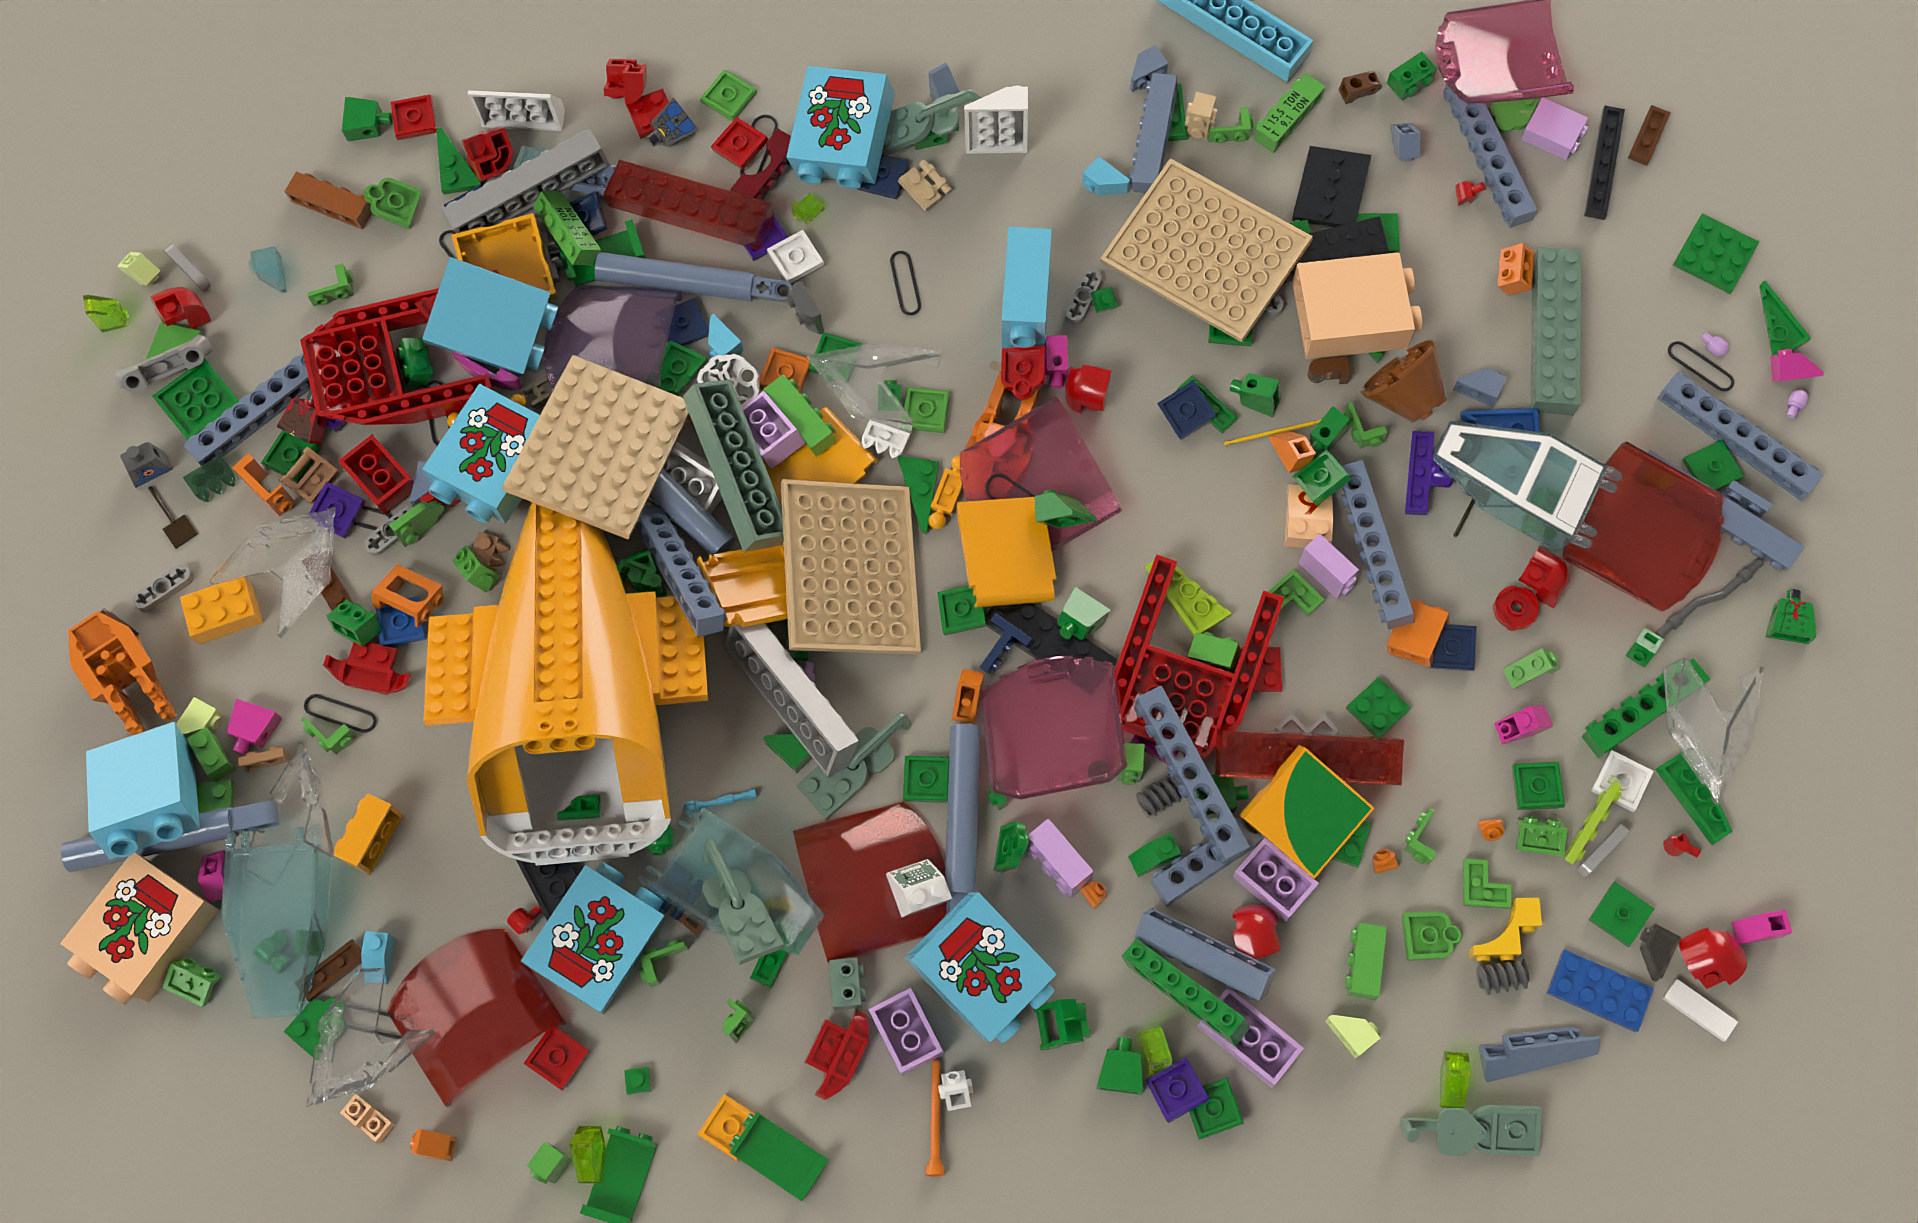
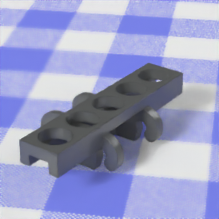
M542 231L540 233L554 284L560 283L558 270L564 268V263L562 259H559L561 257L559 246L555 242H550L547 231Z

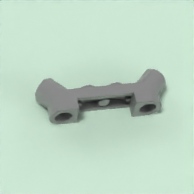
M197 335L189 342L135 365L119 368L115 373V380L121 388L129 392L140 391L147 388L148 384L185 368L189 370L200 365L204 357L212 351L211 344L205 336Z

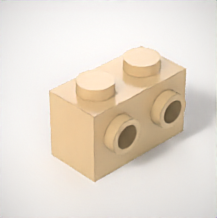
M1196 92L1193 103L1189 102L1186 112L1185 126H1188L1187 135L1198 139H1207L1209 129L1215 126L1217 109H1215L1216 96Z

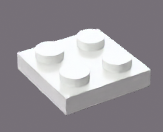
M803 230L767 249L768 255L784 280L790 284L824 266V261Z
M1611 750L1591 791L1598 795L1604 790L1607 791L1611 785L1607 781L1612 775L1620 780L1622 785L1620 789L1623 790L1618 801L1612 802L1634 812L1654 771Z

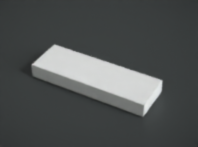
M1678 979L1674 980L1662 998L1722 1042L1727 1040L1738 1021Z

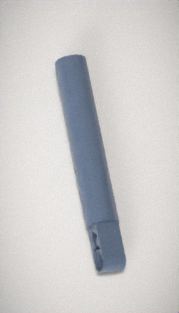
M603 252L598 253L595 264V279L597 281L752 302L753 298L787 302L786 296L782 297L779 295V290L782 287H789V290L793 289L787 281L756 277V274L751 272ZM765 284L766 287L769 288V289H768V290H764V292L762 293V292L759 290V287L762 288L763 285Z
M663 469L650 498L709 555L727 552L734 543L735 538Z
M956 724L950 727L945 881L952 899L946 901V915L969 892H976L981 727L973 724Z
M263 801L235 808L230 806L199 813L200 829L183 834L174 841H163L139 849L135 853L145 857L238 837L242 833L279 825L277 801ZM92 836L64 842L61 847L62 862L68 872L125 861L129 857L109 859Z

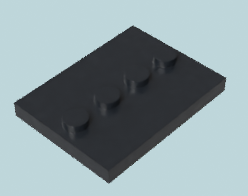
M1310 146L1292 221L1307 220L1309 224L1337 227L1356 222L1370 167L1371 155Z

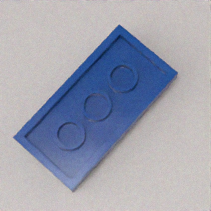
M1564 949L1561 952L1546 994L1633 1032H1638L1654 988Z

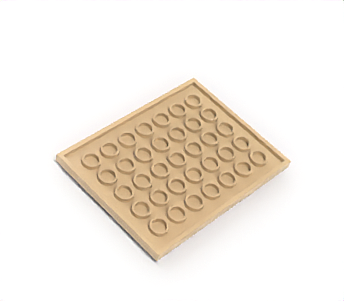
M1170 158L1100 260L1105 265L1238 341L1243 342L1310 245L1313 237Z
M572 355L506 478L502 491L629 539L689 416L685 401L682 397Z
M783 479L781 482L789 650L919 654L921 652L909 487Z

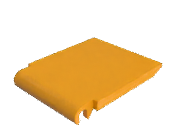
M828 407L820 410L824 417L821 420L825 424L829 422L836 431L833 434L837 440L836 443L817 457L804 444L772 469L763 460L781 507V482L783 479L858 484L867 476L866 472H869L870 465L872 463L877 464L879 461L868 448H863L862 442Z
M1035 497L957 502L958 523L969 588H973V596H976L974 606L988 607L1053 601V582L1056 580L1047 525L1038 523L1035 520Z
M784 542L780 546L746 552L740 549L710 554L706 562L702 561L701 556L696 560L703 579L708 581L711 593L716 595L718 605L725 611L726 621H723L724 626L729 627L741 624L742 628L788 619Z

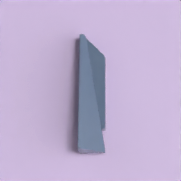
M1574 1027L1502 1035L1503 1045L1479 1046L1485 1081L1491 1082L1597 1055L1599 1053L1600 1038L1598 1036L1580 1035V1030Z

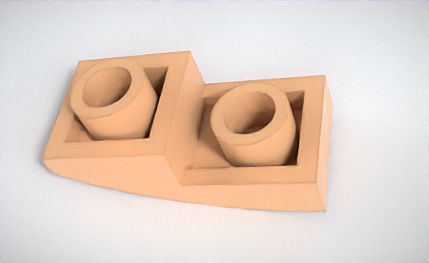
M357 1094L352 1097L340 1112L353 1125L360 1128L378 1144L383 1141L395 1126L392 1121Z

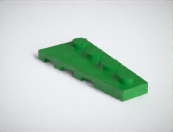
M1691 746L1655 770L1709 843L1713 845L1733 831L1721 805L1716 803L1713 796L1714 790L1711 784L1708 785L1703 775L1705 771L1701 763L1698 764L1694 755L1696 752L1694 747Z

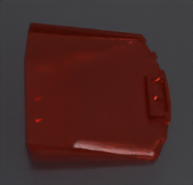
M1627 441L1623 442L1603 465V469L1573 535L1567 534L1564 540L1562 559L1633 598L1663 612L1677 602L1682 601L1701 582L1712 565L1721 541V537H1719L1721 525L1724 524L1721 505L1724 504L1723 496Z
M904 802L793 831L799 860L828 965L829 960L855 958L924 938L945 917L946 902L901 917L886 876L888 872L928 859L945 878L944 860L933 834L921 817Z
M489 929L469 933L434 950L422 959L404 978L391 998L386 1010L446 1107L452 1105V1100L461 1090L546 1031L560 1025L564 1026L567 1023L532 969L521 962L523 955L505 929Z

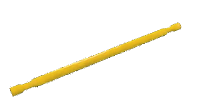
M1321 419L1241 437L1232 441H1224V445L1318 424Z

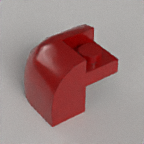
M634 59L608 60L606 64L607 82L603 88L604 96L612 99L624 97L625 105L634 103L641 97L646 87V64H637V60Z
M505 127L487 129L461 140L468 156L469 165L480 181L503 173L511 164L514 154Z
M169 288L150 296L155 311L167 327L186 319L191 329L211 321L199 297L188 288Z
M1083 364L1082 368L1075 369L1070 367L1065 385L1067 405L1079 414H1081L1082 407H1086L1091 411H1104L1106 395L1111 380V370Z
M1539 545L1520 576L1519 581L1536 590L1537 593L1535 595L1538 600L1554 609L1568 586L1570 572L1564 560Z
M1250 904L1237 907L1233 911L1232 917L1236 919V930L1232 931L1238 951L1254 959H1259L1281 950L1275 929L1279 920L1269 907L1261 904Z
M1704 928L1678 940L1682 957L1695 980L1699 979L1706 989L1723 981L1731 985L1744 974L1747 968L1745 951L1728 931L1722 932Z

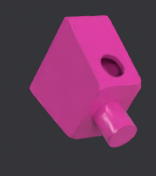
M1067 335L1046 336V375L1050 376L1051 388L1060 389L1064 387L1063 379L1067 378L1068 337Z
M236 699L227 729V734L237 740L232 751L245 756L250 745L259 748L264 747L282 717L275 711Z

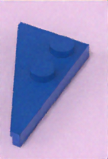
M1537 408L1461 411L1460 413L1461 420L1481 428L1541 435ZM1510 439L1535 450H1538L1541 444L1540 442Z

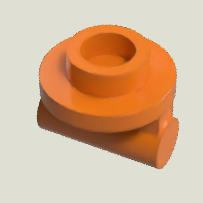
M1502 819L1478 821V829L1485 840L1494 841L1503 836L1505 830Z
M1380 849L1372 856L1375 874L1398 868L1395 853L1388 849Z
M1090 881L1080 889V892L1093 909L1098 907L1107 897L1106 888L1100 882Z

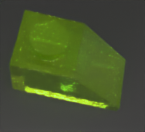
M83 295L85 313L102 333L127 327L126 318H128V311L117 299Z
M1444 1051L1440 1071V1107L1465 1109L1472 1073L1468 1053Z
M579 1126L569 1143L578 1183H601L603 1180L606 1148L602 1127Z

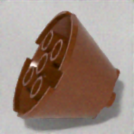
M1433 340L1423 341L1407 349L1408 354L1400 360L1397 357L1392 359L1363 385L1364 392L1360 391L1361 394L1409 420L1411 423L1419 418L1424 420L1431 416L1434 407H1439L1447 401L1436 344Z

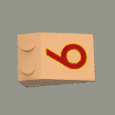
M1288 484L1284 546L1305 548L1319 534L1331 544L1333 530L1332 495L1316 506L1300 485Z

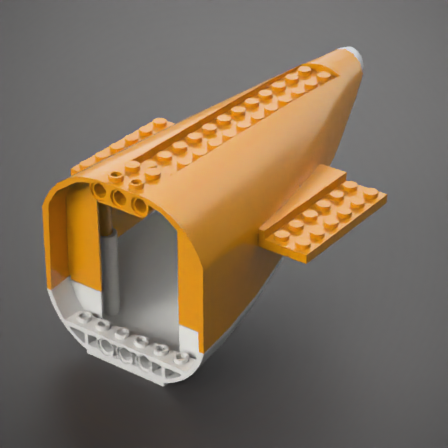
M531 502L514 550L499 605L473 607V613L429 617L424 703L425 726L474 722L466 780L480 836L488 846L503 855L525 862L536 863V866L629 857V854L652 844L664 833L671 821L656 705L708 701L704 635L697 637L675 596L656 598V592L625 594L603 529ZM600 795V818L557 820V813L568 807L575 797Z

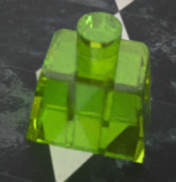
M1157 1025L1135 1032L1149 1076L1172 1065L1171 1053L1161 1026Z

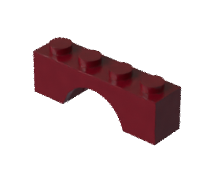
M777 128L766 143L768 155L771 157L768 167L757 174H742L730 189L734 201L751 211H754L757 206L763 203L767 192L773 190L776 181L781 175L786 173L790 164L787 159L791 140L789 134Z

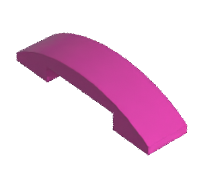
M452 352L460 366L472 377L488 374L493 387L506 390L522 389L523 386L519 378L501 368L497 374H494L471 361L470 358Z

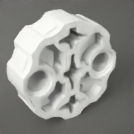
M719 354L714 356L698 374V383L718 381L717 378L711 376V373L718 375L721 381L731 379V382H734L733 387L740 402L744 401L741 407L761 393L760 375L757 369L748 363L744 357L736 354ZM718 361H720L721 363H726L722 367L723 371L715 369V367L718 366ZM732 364H733V368H732L731 372H732V374H733L734 377H731V375H730V373H729V370L731 369ZM746 371L754 373V378L751 382H745L743 379ZM737 388L740 389L742 394L748 395V398L740 396Z

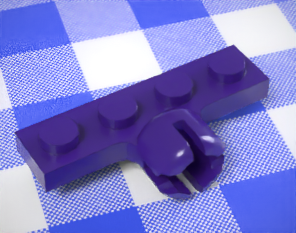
M1412 431L1405 514L1427 515L1430 489L1433 487L1449 488L1452 486L1453 464L1448 461H1436L1433 459L1434 432Z

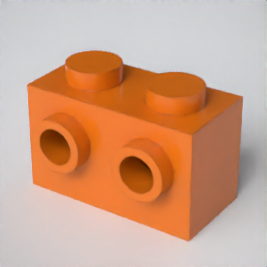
M1524 243L1501 249L1497 283L1498 287L1509 296L1532 290L1535 252Z

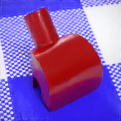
M1468 181L1456 184L1458 206L1463 205L1467 201L1471 204L1477 193L1486 190L1485 184L1481 182L1474 186L1473 183Z
M1685 833L1677 837L1671 836L1663 841L1665 851L1671 856H1680L1686 852L1697 858L1701 852L1700 849L1690 844Z
M538 905L529 912L524 908H518L509 915L507 923L519 935L525 932L528 933L536 921L535 918L543 912Z

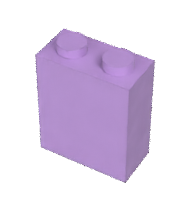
M1542 97L1521 140L1567 160L1569 154H1574L1580 144L1576 142L1578 137L1583 138L1588 129L1585 126L1588 117Z
M1321 534L1304 548L1299 564L1337 599L1342 594L1346 596L1354 588V583L1358 580L1356 575L1359 569Z

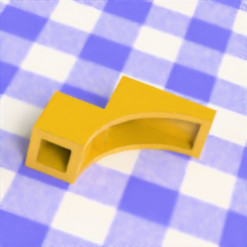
M1515 898L1511 902L1510 918L1503 933L1489 943L1472 946L1469 949V959H1477V962L1480 963L1491 962V958H1500V962L1514 961L1515 958L1521 955L1519 930H1521L1522 934L1535 933V930L1542 926L1540 899Z

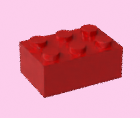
M373 434L338 460L348 475L384 515L412 492L413 479Z

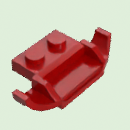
M353 642L348 659L341 661L326 655L323 666L345 686L383 695L405 689L411 677V674H398L393 670L399 652L396 648L369 642L363 647Z
M857 1009L854 1010L852 1020L846 1029L824 1019L804 1061L805 1064L824 1073V1079L814 1094L823 1100L837 1094L849 1084L869 1042L868 1017Z

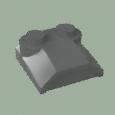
M801 280L794 284L793 289L787 291L788 296L785 298L790 308H795L797 312L795 316L799 324H804L808 330L821 335L824 332L821 313Z

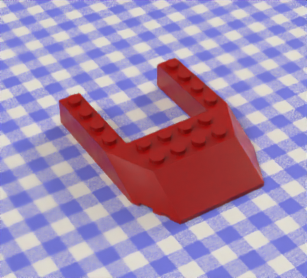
M439 288L338 311L326 324L319 325L313 333L307 334L300 339L318 417L361 425L414 424L447 416L454 412H461L479 384L491 390L493 388L489 375L485 374L410 393L404 392L390 332L428 323V320L414 303L437 294Z
M1156 554L1112 677L1118 729L1155 742L1153 737L1150 738L1145 730L1146 723L1142 717L1139 718L1137 716L1134 706L1138 696L1162 686L1200 757L1205 759L1242 723L1285 597L1263 590L1235 673L1233 674L1149 645L1177 568V561ZM1152 711V712H1151V715H1152L1153 718H1155V719H1161V718H1162V715H1161L1160 712H1158V711ZM1170 731L1162 732L1164 738H1173Z

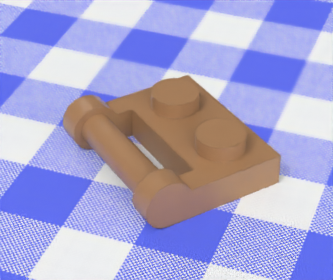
M306 447L303 450L304 454L286 475H282L279 481L311 504L320 494L325 483H329L335 476L338 469ZM309 460L315 461L314 465L299 483H294L293 479Z

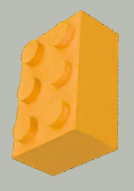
M244 575L180 597L189 635L198 644L263 623L253 584Z
M367 793L365 798H362L358 803V811L354 818L348 821L344 836L335 844L333 855L346 865L370 876L403 814L392 804Z

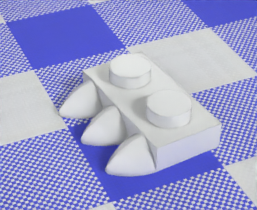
M869 420L862 436V446L864 449H867L874 445L878 454L889 450L890 456L893 459L903 454L910 438V433Z

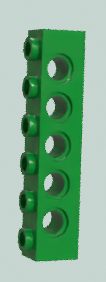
M1694 658L1688 662L1685 660L1680 661L1673 667L1675 671L1670 674L1664 672L1655 679L1657 681L1656 684L1650 686V684L1645 685L1638 691L1640 695L1634 699L1632 696H1629L1620 703L1621 708L1618 710L1610 709L1602 715L1604 718L1598 723L1594 720L1585 727L1586 732L1581 737L1597 758L1612 750L1711 680ZM1676 678L1681 679L1684 686L1677 684ZM1658 690L1663 691L1666 694V698H1662L1658 694ZM1640 702L1647 704L1649 710H1644ZM1623 714L1628 715L1630 717V723L1626 722L1623 719ZM1604 727H1610L1613 730V735L1608 734Z
M1137 938L1123 953L1122 958L1127 967L1233 1046H1236L1250 1029L1242 1015Z

